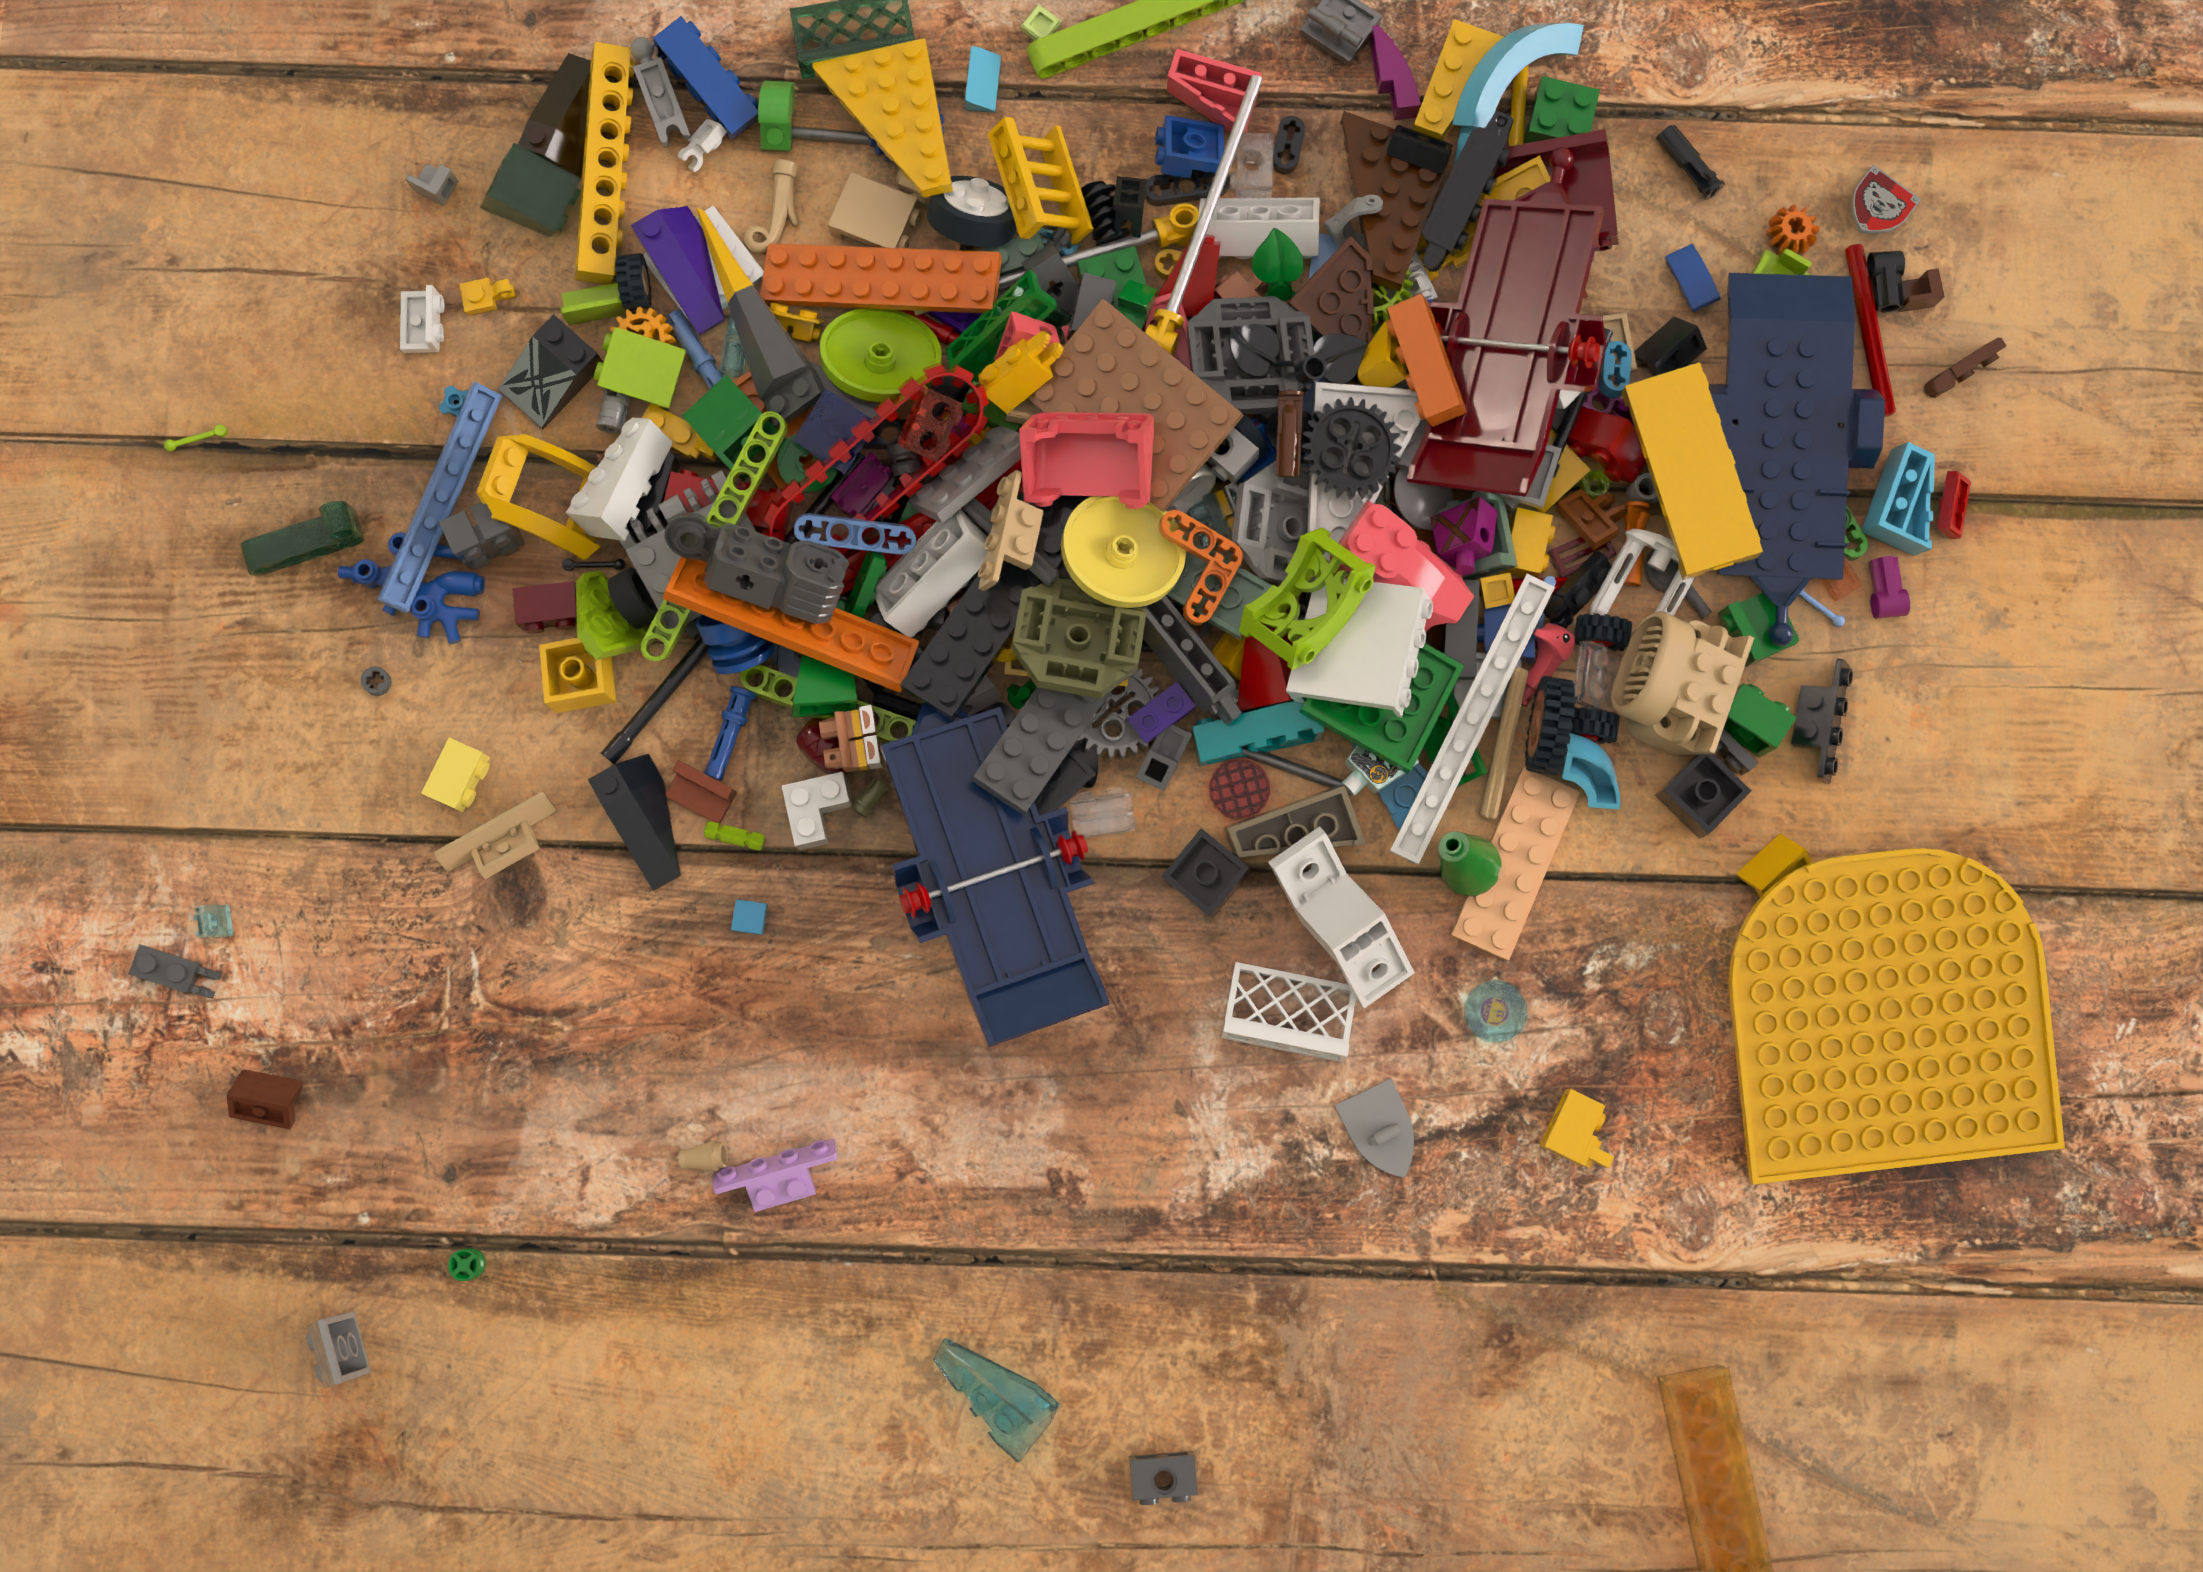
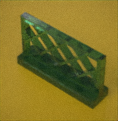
M837 0L790 8L797 59L802 79L817 77L812 65L814 62L914 41L915 37L908 0H902V6L896 14L885 7L889 2L900 0ZM869 6L874 10L867 18H864L856 13L860 7ZM840 11L845 15L838 23H835L827 18L831 12ZM880 13L891 19L884 28L872 23ZM811 16L816 20L809 28H806L798 23V18ZM851 18L861 24L855 33L843 28ZM822 23L832 29L826 38L814 33ZM898 23L906 28L908 33L893 35L889 32ZM867 28L878 34L873 39L864 40L860 37ZM838 33L849 39L844 44L835 45L831 43ZM809 38L820 44L817 48L803 50V45Z

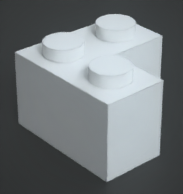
M838 772L782 785L795 847L798 850L829 844L823 813L852 806L845 774Z

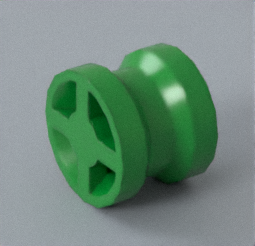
M466 1248L457 1250L448 1260V1272L451 1277L458 1281L476 1279L483 1273L486 1262L484 1255L478 1249Z

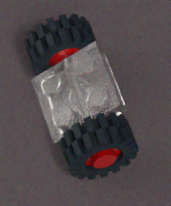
M1598 613L1578 615L1576 618L1575 644L1580 645L1574 684L1575 703L1584 707H1573L1575 711L1571 722L1573 727L1570 733L1580 735L1599 744H1604V742L1609 744L1617 741L1620 717L1612 706L1611 692L1623 655L1617 653V650L1624 651L1631 637L1632 622L1628 621V619H1620L1619 616L1611 617L1608 614L1600 615Z

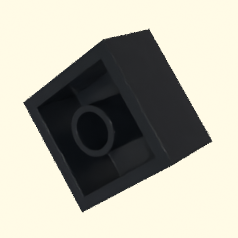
M1714 754L1694 755L1655 796L1700 839L1709 835L1752 790Z
M1201 828L1161 877L1213 919L1252 871L1245 863Z

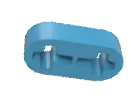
M1612 341L1608 344L1599 373V389L1602 394L1609 398L1620 397L1624 386L1630 382L1632 354L1629 346L1621 341ZM1612 353H1616L1617 358L1620 359L1617 364H1615V355ZM1613 375H1615L1617 387L1613 386V381L1610 380Z

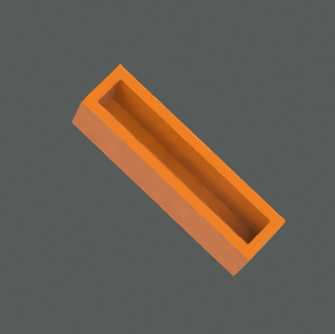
M1418 294L1388 307L1387 310L1391 319L1386 320L1392 337L1397 336L1400 346L1396 347V352L1401 364H1406L1409 374L1405 375L1411 392L1416 391L1419 401L1415 402V407L1420 419H1426L1434 427L1467 413L1430 305L1423 294Z

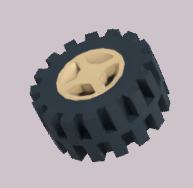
M638 253L617 256L615 260L616 281L623 308L625 310H636L637 307L650 308L652 300L650 277L644 255Z

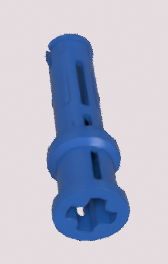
M735 686L730 688L732 694L726 710H722L721 719H723L721 729L704 774L721 781L723 780L725 769L741 726L744 727L748 722L746 716L751 702L756 700L757 697L756 694Z

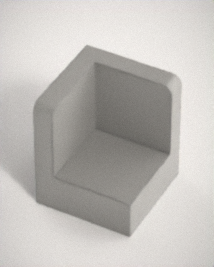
M426 164L418 178L408 174L405 179L413 191L442 206L446 204L459 182L451 169L441 164L438 169Z

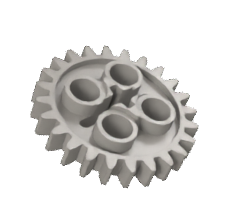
M1139 669L1128 678V686H1121L1123 689L1122 694L1113 695L1110 693L1103 702L1100 712L1094 715L1076 741V744L1083 741L1087 742L1085 752L1090 751L1094 747L1097 749V758L1105 751L1109 760H1112L1114 752H1118L1121 760H1124L1127 750L1133 756L1137 755V745L1145 750L1147 749L1148 743L1146 744L1127 719L1130 717L1127 711L1128 708L1136 706L1141 709L1153 700L1154 696L1159 692V687L1149 688L1152 677L1144 680L1141 679L1143 669ZM1130 693L1135 694V697L1121 705L1119 714L1113 712L1099 727L1094 728L1092 726L1108 714L1109 706L1114 709ZM1113 725L1119 728L1121 734L1117 737H1109L1104 729L1107 726Z

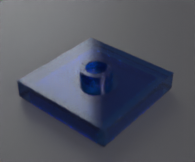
M826 388L793 441L824 461L830 456L827 449L841 437L846 442L854 435L851 431L853 426L864 417L868 421L872 418ZM862 439L848 451L851 458L844 463L839 459L832 467L845 475L866 441Z

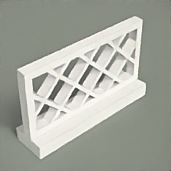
M1235 962L1221 1038L1343 1063L1348 1057L1349 1038L1356 997L1349 984ZM1240 971L1253 974L1259 984L1245 992L1238 982ZM1261 976H1266L1269 978L1263 980ZM1275 978L1284 980L1290 989L1277 999L1267 986ZM1292 982H1296L1299 984L1294 987ZM1305 985L1314 986L1320 994V997L1308 1005L1297 991ZM1263 988L1272 1002L1258 1011L1249 996ZM1322 988H1326V989H1330V990L1325 993ZM1238 990L1241 996L1235 999L1236 991ZM1335 991L1350 993L1348 1005L1339 1011L1328 998ZM1293 993L1303 1008L1289 1017L1279 1002ZM1243 999L1254 1013L1245 1020L1232 1017L1234 1005ZM1324 1000L1333 1015L1320 1023L1310 1008ZM1274 1005L1285 1019L1276 1026L1269 1025L1261 1015ZM1347 1011L1346 1018L1344 1020L1341 1014ZM1304 1012L1308 1014L1315 1024V1027L1307 1032L1299 1031L1292 1021ZM1257 1017L1260 1023L1254 1022L1252 1020ZM1337 1018L1344 1028L1342 1039L1330 1037L1323 1026ZM1288 1023L1291 1029L1284 1028L1283 1026ZM1319 1030L1322 1035L1314 1034V1032Z

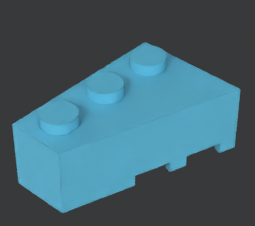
M1910 442L1890 450L1861 529L1864 534L1913 556L1932 550V540H1929L1930 522L1933 521V511H1930L1931 493L1934 492L1935 454Z

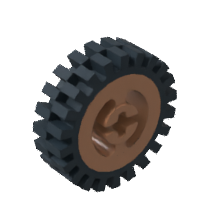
M1543 676L1540 679V683H1538L1531 707L1532 714L1529 717L1530 725L1527 730L1528 738L1526 740L1525 765L1527 766L1526 769L1530 772L1556 776L1561 771V766L1564 764V756L1567 755L1568 751L1567 744L1570 743L1571 737L1569 734L1573 727L1571 722L1575 711L1573 710L1575 705V688L1572 680Z

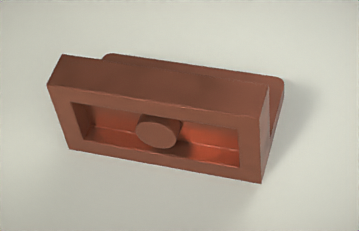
M678 760L672 770L676 773V776L666 792V797L712 822L721 823L737 792L733 788Z
M242 1070L226 1095L229 1117L291 1129L295 1122L294 1102L303 1088V1082L296 1079Z

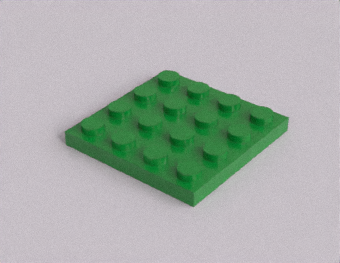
M1426 643L1423 648H1419L1417 655L1418 672L1416 677L1411 679L1409 687L1411 690V700L1407 708L1404 707L1402 718L1397 717L1394 711L1389 709L1312 698L1305 699L1299 712L1408 774L1417 761L1464 665Z

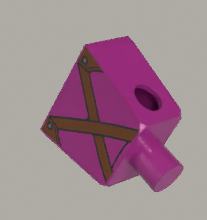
M1479 496L1431 517L1437 553L1443 560L1455 567L1456 573L1459 575L1472 574L1475 571L1474 561L1486 557L1492 552L1497 510Z

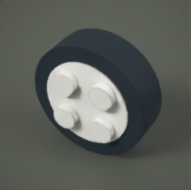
M951 176L952 192L930 196L927 209L929 224L941 235L961 243L959 250L971 251L972 246L995 247L1004 245L1011 241L1015 235L1016 224L1005 189L997 183L972 176Z

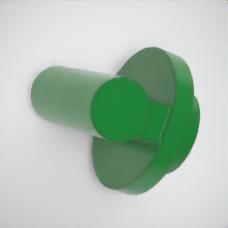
M1029 679L1022 687L1011 684L1007 688L1008 701L1016 709H1022L1030 695L1037 688L1032 679Z

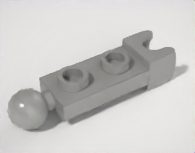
M638 37L631 43L630 50L633 57L641 61V64L633 66L661 144L664 148H668L670 146L668 135L672 130L680 131L685 140H688L691 135L662 58L652 59L654 53L653 43L648 38Z

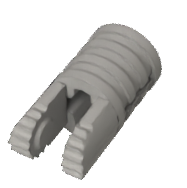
M605 389L596 427L607 433L621 434L622 427L626 422L625 418L628 414L627 410L630 406L631 397Z

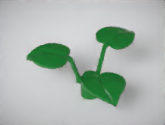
M1273 228L1268 237L1256 249L1252 258V270L1259 280L1268 284V292L1264 294V297L1275 296L1282 301H1286L1296 294L1295 291H1292L1291 281L1297 280L1302 274L1304 268L1303 257L1298 247L1286 234L1277 228ZM1312 330V338L1316 342L1320 337Z

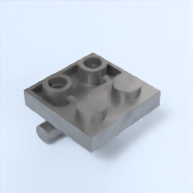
M1321 0L1317 7L1312 6L1307 14L1308 20L1301 28L1300 36L1349 66L1370 37L1372 26L1380 23L1382 15L1359 0Z

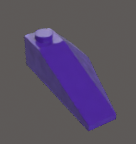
M689 207L659 209L632 224L631 227L638 241L698 335L701 336L724 322L725 318L706 238L702 227Z

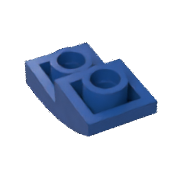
M1693 243L1665 256L1666 265L1678 282L1680 293L1692 312L1721 300L1716 285Z

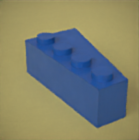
M680 16L653 37L654 54L658 58L661 57L662 60L667 58L666 63L670 68V72L677 80L684 78L687 81L685 86L690 95L698 103L705 102L707 106L704 109L713 121L720 123L727 131L726 136L732 141L758 120L757 109L759 104L750 93L745 95L739 88L740 81L730 69L726 71L719 63L721 58L711 45L707 47L699 38L702 35L692 21L687 23Z

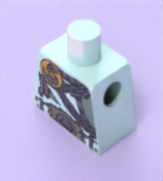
M1357 745L1345 762V765L1352 773L1341 784L1345 785L1347 792L1352 796H1355L1364 786L1376 794L1406 773ZM1417 759V761L1415 762L1413 768L1418 764V762H1419L1418 759Z

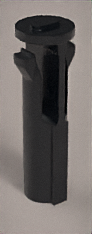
M1670 125L1656 137L1657 141L1677 165L1693 180L1700 193H1703L1705 200L1714 197L1725 186V182L1723 180L1720 181L1716 177L1717 174L1710 170L1700 158L1697 150L1676 125Z

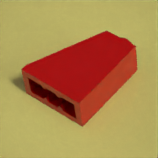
M1206 234L1181 303L1186 316L1194 317L1214 299L1220 241H1215V236ZM1192 238L1188 241L1156 297L1172 293Z
M1267 626L1272 632L1276 630V628ZM1288 631L1282 639L1292 646L1293 643L1288 639ZM1253 636L1245 637L1237 704L1240 711L1292 700L1286 692L1291 669L1287 667L1288 662Z

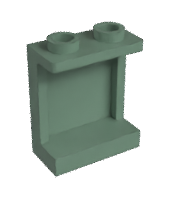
M1478 491L1472 494L1471 499L1465 501L1464 499L1452 500L1446 503L1447 507L1437 510V514L1479 496L1497 510L1492 552L1490 555L1474 561L1475 571L1470 575H1462L1463 580H1477L1478 578L1517 567L1504 498L1497 494Z

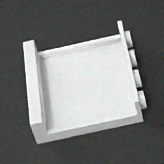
M1373 582L1371 589L1365 593L1350 620L1334 639L1315 656L1311 663L1303 664L1291 670L1286 692L1293 701L1303 703L1306 698L1389 709L1393 710L1397 717L1402 718L1404 707L1407 708L1411 700V690L1409 689L1411 679L1415 678L1418 672V651L1425 644L1426 632L1424 627L1426 619H1430L1433 612V601L1425 589ZM1326 585L1322 589L1312 592L1305 620L1326 614Z

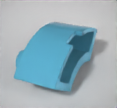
M1570 733L1569 736L1571 738L1570 743L1567 744V755L1564 756V764L1561 766L1562 779L1573 781L1584 789L1588 807L1620 809L1617 777L1610 757L1593 741Z

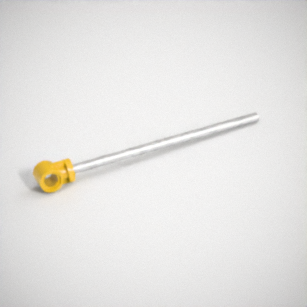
M1252 75L1168 305L1166 309L1155 310L1153 319L1158 322L1157 326L1149 324L1145 332L1172 356H1174L1179 340V333L1174 332V330L1181 329L1184 323V318L1177 313L1263 81L1257 75Z
M1179 204L1171 210L1169 216L1152 219L1153 229L1141 232V238L1132 237L1131 235L1061 258L1067 268L1076 266L1077 261L1132 246H1140L1152 241H1157L1160 248L1167 247L1172 243L1186 246L1194 234L1199 211L1191 204ZM1022 269L1000 276L998 290L1014 285L1026 273V270ZM914 311V312H915V315H920V314H923V313H926V312H929V311Z

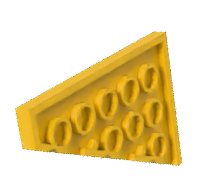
M925 38L812 63L815 75L819 76L828 86L829 91L840 100L841 105L848 113L858 120L864 127L865 132L877 142L878 147L886 156L895 162L902 170L903 175L914 184L916 190L923 198L953 191Z

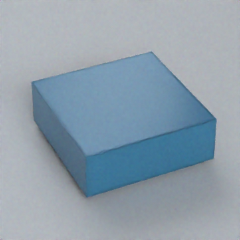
M736 899L731 931L763 935L768 904Z

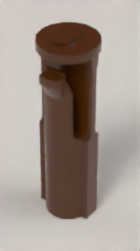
M1292 389L1278 391L1276 477H1301L1303 391Z

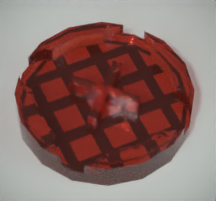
M1245 758L1230 759L1220 764L1212 774L1209 783V798L1214 808L1223 816L1234 820L1248 819L1257 815L1265 807L1270 795V781L1264 769Z

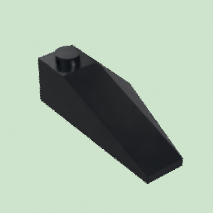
M650 754L614 764L589 778L588 781L652 890L655 891L681 876L676 844L672 833L671 816L665 794V783Z

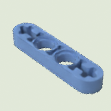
M812 513L800 515L794 523V533L800 541H811L819 545L901 555L911 552L916 544V536L913 530L902 524ZM806 520H811L814 527L822 528L821 521H827L828 523L825 528L826 539H820L821 532L811 531L810 536H804V530L799 529V526L805 525ZM839 523L847 526L849 530L848 536L840 541L832 538L830 534L833 525ZM868 527L876 528L880 533L879 540L874 544H867L862 540V532ZM884 529H890L888 534L894 537H898L900 532L904 531L906 537L911 539L910 543L906 542L900 548L896 541L888 540L889 546H882L885 540Z

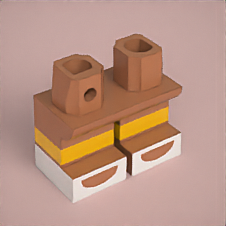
M872 705L862 706L857 710L847 712H834L835 717L819 722L822 740L838 738L840 748L823 750L826 768H843L845 772L883 768Z

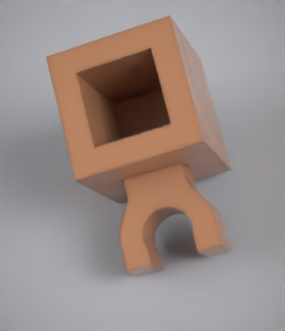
M1237 271L1231 277L1225 275L1216 283L1214 299L1261 297L1257 292L1264 288L1267 283L1259 280L1255 274L1246 281Z

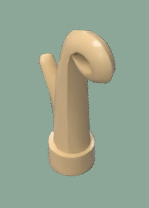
M783 159L774 161L772 172L774 187L769 231L761 226H752L744 234L746 246L755 253L767 252L769 244H777L781 237L787 214L792 225H798L793 196L798 165L792 161ZM755 234H759L765 241L757 243L752 237Z

